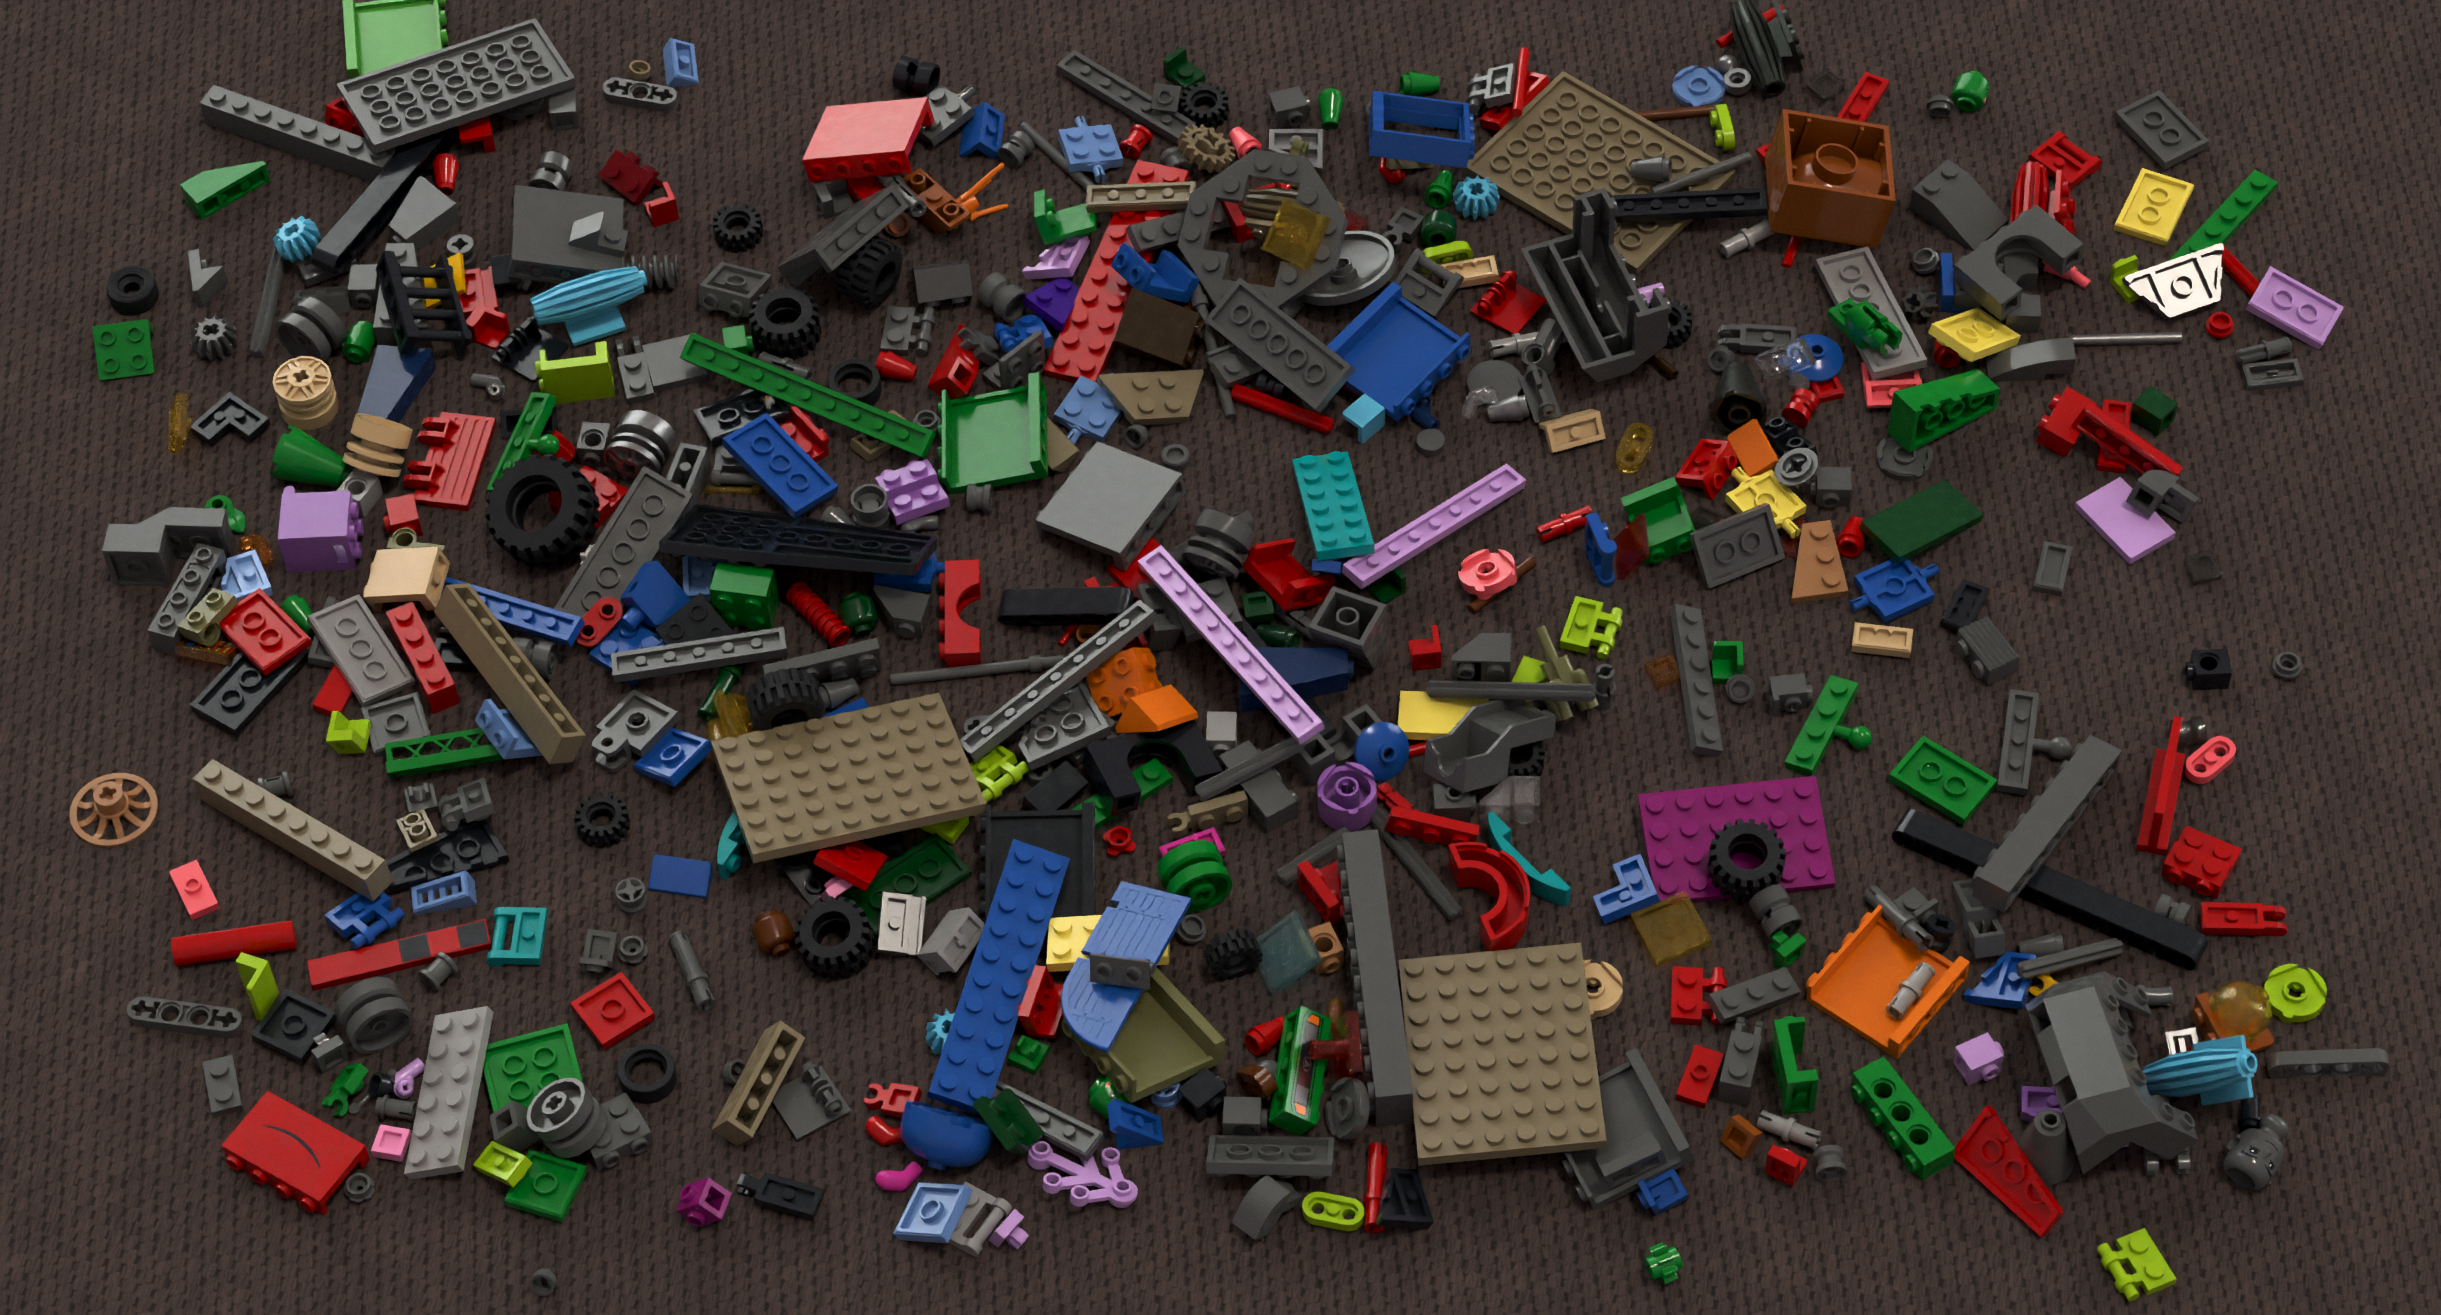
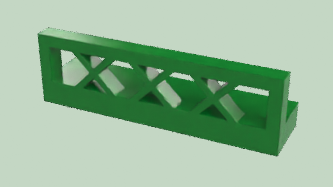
M481 728L385 743L387 762L385 763L390 779L507 759L502 758L493 744L483 746L478 744L485 735ZM477 736V738L474 741L471 738H469ZM463 738L471 744L469 748L453 751L449 749L456 739ZM448 741L445 746L440 742ZM434 743L442 749L440 753L423 756L420 754L427 744ZM419 746L416 751L411 747ZM405 748L413 754L410 758L394 760L392 750Z

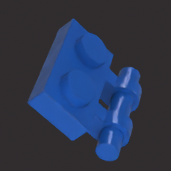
M1038 315L1023 316L1020 320L1013 321V327H1008L1003 323H997L994 327V335L1000 342L1001 348L1007 353L1037 330H1040L1044 335L1045 348L1054 346L1051 334Z
M357 892L324 916L326 923L344 939L353 932L357 934L350 939V944L357 950L364 944L368 946L376 940L375 937L384 930L390 931L396 927L397 922L404 918L405 914L400 907L395 908L391 912L387 910L392 907L391 898L384 892L374 902ZM374 918L378 919V921L373 923L371 926L368 927L366 925Z

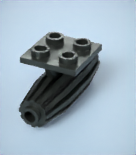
M1736 0L1732 7H1730L1729 14L1733 38L1745 69L1750 73L1751 80L1763 97H1776L1786 89L1782 59H1793L1798 72L1804 71L1800 60L1805 59L1787 9L1781 10L1778 1L1772 2L1777 16L1768 24L1753 0Z

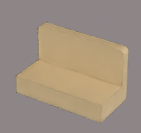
M1587 409L1538 423L1539 429L1545 430L1551 453L1606 439L1600 411L1594 409Z

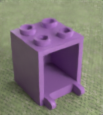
M293 486L284 488L281 498L278 542L288 573L356 570L357 559L362 558V546L358 540L359 536L364 535V524L362 519H358L359 505L358 502H353L351 491L296 493Z

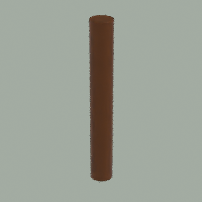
M1704 105L1638 111L1635 113L1649 121L1709 116L1710 111H1714V106Z
M1527 557L1516 566L1517 580L1536 566V562L1532 557ZM1506 589L1493 594L1492 597L1486 600L1476 598L1467 605V609L1475 615Z

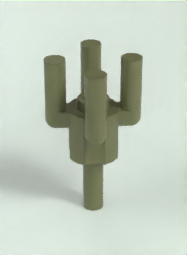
M1545 625L1534 629L1548 661L1540 665L1546 679L1544 683L1590 684L1583 669L1573 670L1567 654L1558 657ZM1596 696L1591 702L1575 701L1579 712L1599 705ZM1544 700L1548 711L1556 715V722L1573 717L1567 701Z

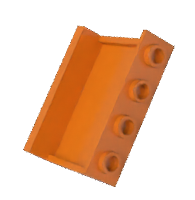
M1878 905L1872 913L1867 912L1859 923V928L1854 933L1849 932L1846 935L1838 952H1832L1827 957L1823 965L1824 968L1818 974L1815 972L1810 976L1805 986L1807 988L1806 1001L1892 1057L1898 1059L1968 978L1970 961L1959 956L1953 963L1936 951L1930 949L1924 952L1919 951L1911 941L1897 934L1896 928L1890 922L1882 918L1883 907ZM1919 962H1926L1933 967L1935 975L1922 990V997L1918 1001L1913 1002L1903 1019L1893 1018L1886 1011V1006L1898 993L1900 983L1909 978Z

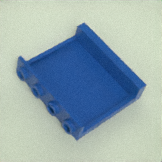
M1394 281L1327 345V347L1356 369L1344 385L1359 396L1365 393L1383 406L1385 414L1396 422L1404 415H1409L1414 410L1416 403L1422 397H1427L1432 392L1434 386L1441 379L1447 378L1452 368L1459 361L1465 360L1471 351L1470 334L1468 332L1460 337L1403 298L1402 287Z

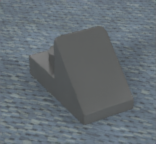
M605 211L573 222L569 246L622 258L628 231L602 225Z
M199 249L189 250L188 256L192 290L197 307L201 308L228 283L223 266L209 268L207 259H202Z

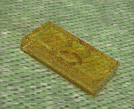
M178 392L170 407L169 453H180L190 430L191 417H187L188 394Z

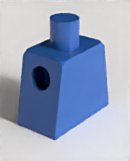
M658 560L648 561L641 566L621 595V601L629 610L620 618V621L631 631L640 623L646 628L657 627L691 599Z

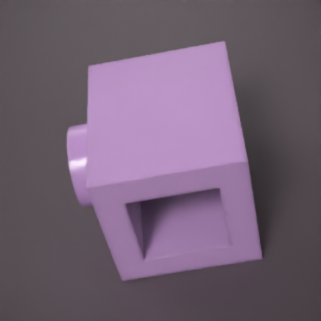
M1987 1032L1955 1046L1953 1063L1968 1085L1983 1079L1989 1081L2001 1072L2004 1051L1997 1041L1994 1042Z

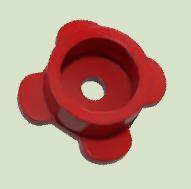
M1117 826L1104 833L1103 841L1108 845V855L1116 857L1119 853L1135 851L1136 843L1131 839L1132 831L1129 828Z

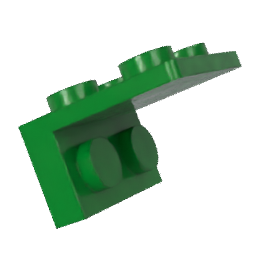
M1045 189L1034 192V218L1044 245L1051 243L1059 244L1075 236L1084 237L1097 230L1096 213H1087L1086 203L1056 211L1054 200L1047 197Z
M148 319L92 326L98 376L101 381L155 373L150 336L154 334L153 323Z

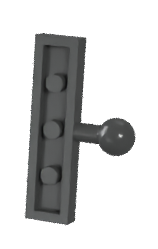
M1220 202L1218 203L1211 235L1224 232L1231 227ZM1186 211L1130 225L1126 232L1134 250L1140 254L1178 244ZM1184 256L1183 264L1195 273Z
M2010 689L1997 783L1998 792L2027 795L2032 750L2049 752L2050 756L2057 760L2067 758L2072 751L2071 743L2065 737L2057 736L2050 741L2034 738L2039 693Z

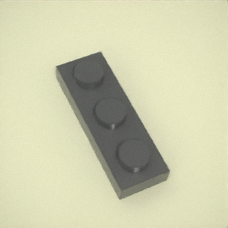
M1783 967L1711 993L1706 1001L1720 1024L1723 1025L1737 1020L1738 1017H1745L1792 1000L1799 996L1801 990L1788 969Z

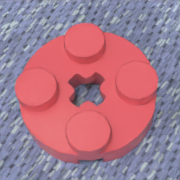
M1489 549L1472 553L1461 563L1462 569L1458 571L1462 588L1470 594H1475L1478 599L1486 600L1492 597L1493 594L1514 585L1517 582V568L1513 556L1501 549H1498L1499 553H1490Z

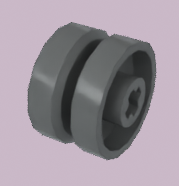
M308 296L301 298L292 307L291 312L285 314L275 326L278 339L295 358L313 356L324 363L331 356V352L337 350L346 341L348 336L344 324L335 312L323 302Z
M387 977L369 978L354 984L341 995L334 1009L341 1027L345 1030L353 1049L359 1053H377L397 1044L406 1037L412 1029L414 1022L412 1012L407 1003L403 1001L396 983Z
M566 1077L547 1085L534 1097L528 1107L526 1120L529 1128L536 1136L542 1139L543 1144L551 1153L559 1158H571L587 1151L600 1139L606 1129L608 1116L605 1108L592 1096L591 1092L577 1078Z

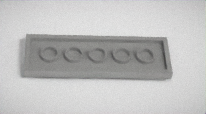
M1868 246L1816 259L1815 267L1835 306L1849 298L1856 304L1867 300L1903 333L1902 341L1895 350L1885 344V348L1888 350L1886 355L1874 350L1871 346L1861 350L1856 345L1873 380L1927 367V358Z
M488 1006L435 1015L404 1175L409 1179L464 1171L494 1013Z

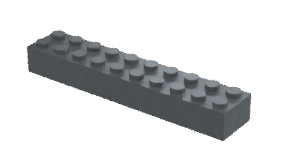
M1378 829L1343 832L1342 844L1337 845L1338 878L1341 880L1342 905L1344 904V926L1348 936L1347 950L1348 956L1351 959L1350 973L1351 981L1354 983V1005L1358 1015L1357 1029L1358 1035L1361 1038L1360 1052L1361 1060L1364 1062V1084L1369 1095V1116H1375L1376 1127L1413 1123V1088Z

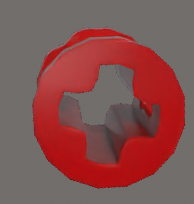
M1133 125L1128 138L1119 144L1121 153L1128 158L1138 160L1141 156V150L1153 140L1152 133L1142 125Z

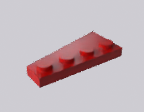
M1985 1106L1956 1145L1954 1158L2040 1237H2044L2050 1232L2064 1211L1993 1107Z

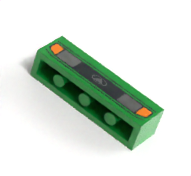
M1301 1005L1284 1017L1275 1075L1278 1090L1272 1095L1268 1123L1300 1136L1309 1129L1314 1128L1320 1118L1318 1109L1320 1098L1324 1092V1085L1322 1084L1323 1075L1328 1065V1059L1326 1058L1327 1048L1332 1038V1033L1330 1032L1332 1019Z

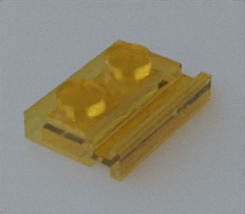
M718 690L712 696L727 737L736 738L739 735L754 731L745 696L730 692L725 695L723 690Z

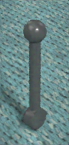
M392 1068L387 1071V1074L394 1079L398 1071ZM368 1093L358 1103L350 1104L348 1107L349 1113L353 1116L358 1115L361 1112V1108L373 1096Z

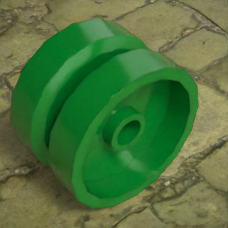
M1196 840L1181 844L1167 852L1160 859L1156 867L1157 876L1166 892L1191 898L1192 902L1185 915L1195 914L1215 907L1229 895L1233 888L1231 876L1223 865V859L1218 847L1210 841Z

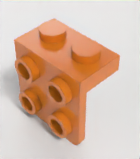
M1133 647L1113 654L1101 666L1086 675L1092 698L1099 710L1111 718L1122 714L1131 697L1163 687L1157 678L1155 670L1156 660L1150 652V648Z

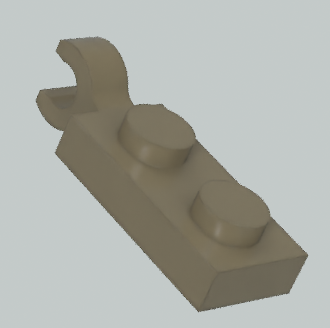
M1242 790L1187 806V812L1170 814L1167 816L1168 825H1180L1179 827L1172 828L1173 838L1185 836L1189 828H1191V831L1198 829L1206 830L1226 821H1239L1248 815V799L1245 791Z

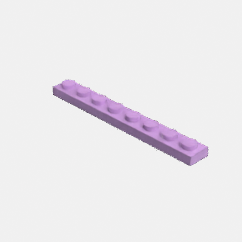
M1506 463L1375 544L1374 554L1355 556L1344 563L1342 573L1360 589H1363L1524 489L1526 479Z

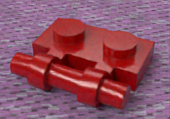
M1672 967L1670 1024L1701 1026L1702 1015L1711 1016V1023L1713 1025H1721L1707 1001H1702L1703 992L1714 993L1727 988V979L1724 977L1723 968H1713L1712 977L1708 979L1703 978V968Z

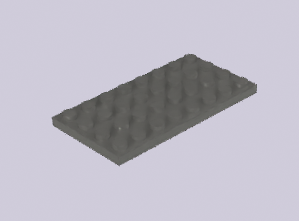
M536 18L337 83L336 85L339 95L375 153L557 92H562L575 87L576 79Z

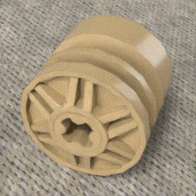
M300 356L289 359L280 365L274 373L272 383L283 420L288 425L296 426L301 430H313L323 427L332 421L338 412L339 401L329 366L313 356Z
M356 413L351 433L362 440L361 442L347 443L346 447L356 453L345 452L342 461L364 473L375 476L399 477L402 469L392 463L403 464L405 458L394 452V448L407 449L413 430L403 424L385 418Z

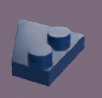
M2006 951L1997 960L1995 966L1989 968L1981 975L1982 981L1973 990L1968 988L1965 991V1002L2023 1009L2033 978L2024 980L2018 977L2016 965L2019 962L2037 958V955Z

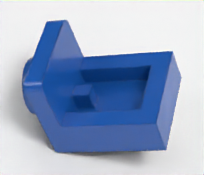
M1674 1168L1648 1182H1645L1643 1179L1637 1181L1641 1188L1637 1195L1645 1210L1651 1207L1656 1215L1690 1198Z

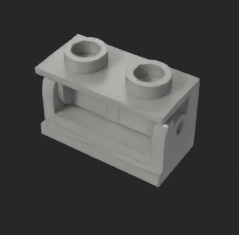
M969 907L948 911L917 956L936 975L947 971L956 973L978 943L984 922Z

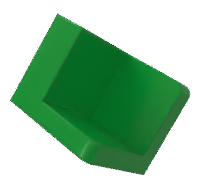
M1743 641L1713 642L1712 684H1726L1731 676L1743 674Z

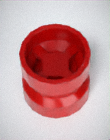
M1799 388L1794 391L1790 399L1791 402L1783 409L1782 416L1796 424L1797 427L1803 428L1809 423L1811 414L1816 411L1820 401L1810 390Z

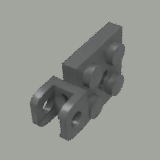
M633 689L596 726L598 735L592 741V748L599 752L596 757L597 765L614 773L622 769L633 758L632 752L643 757L680 720L678 711ZM643 721V723L638 726H633L632 724L633 722L639 723ZM610 757L617 758L614 762H607V759Z

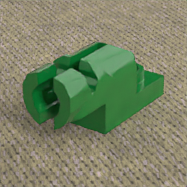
M1849 298L1828 309V319L1861 350L1871 346L1874 350L1886 355L1888 350L1885 348V344L1895 350L1902 341L1903 333L1867 300L1856 304Z

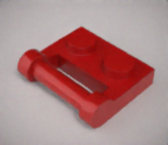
M2061 131L2055 133L2029 155V161L2043 164L2047 169V175L2056 180V170H2062L2065 181L2069 180L2071 189L2088 175L2094 174L2099 170L2103 163L2097 156L2092 157L2067 140V136Z

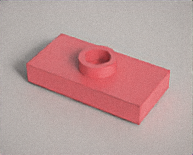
M197 859L169 871L191 920L220 909Z

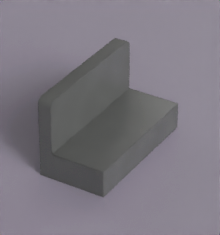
M1652 1131L1645 1132L1595 1157L1610 1189L1667 1163L1660 1144Z

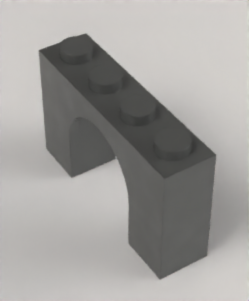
M2035 205L2030 210L2023 211L2008 226L2001 227L1992 238L1982 241L1970 254L1960 257L1955 263L1954 282L2001 321L2021 306L2022 288L2000 271L1996 265L1999 260L2011 253L2027 252L2037 255L2060 275H2063L2082 261L2084 243L2042 208Z

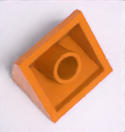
M1170 684L1131 697L1115 729L1116 733L1156 732L1198 718V713Z

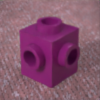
M709 1177L689 1183L680 1193V1203L676 1212L684 1216L688 1223L698 1227L720 1221L723 1218L732 1193Z

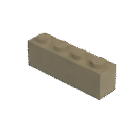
M782 1021L764 1030L712 1130L737 1146L753 1138L805 1039L804 1036Z

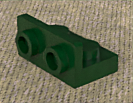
M1010 1088L1004 1089L994 1099L981 1096L972 1104L1008 1152L1024 1155L1044 1136V1131Z

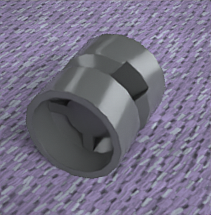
M549 151L543 153L528 186L564 191L574 170L573 163L565 155L558 152Z
M994 272L981 283L977 299L987 308L993 309L1004 321L1011 323L1025 312L1027 307L1023 305L1024 296L1028 295V293L1018 285L1013 284L1002 273Z
M864 484L856 488L851 495L854 523L856 525L888 529L890 525V512L888 510V497L885 489L875 484Z
M513 638V641L543 679H552L558 662L557 644L539 640L537 644H534L532 639Z
M1775 884L1764 888L1749 901V906L1756 918L1763 920L1761 927L1770 941H1772L1771 937L1780 930L1787 936L1792 935L1800 929L1804 922L1796 907L1790 905L1791 898L1782 884Z

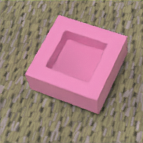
M835 876L824 884L826 889L820 897L823 902L829 896H833L834 900L839 898V895L851 889L854 885Z
M380 1124L371 1149L372 1156L403 1162L412 1134L410 1129Z

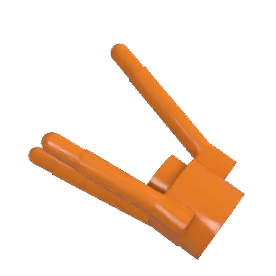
M1000 163L972 188L955 199L971 213V218H969L971 222L979 217L999 212L1009 207L1008 204H1002L976 211L979 203L975 195L992 181L991 178L1004 168L1005 165L1003 163Z

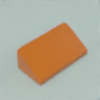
M1757 419L1750 420L1727 436V440L1730 441L1740 464L1749 477L1761 475L1773 469L1779 459Z

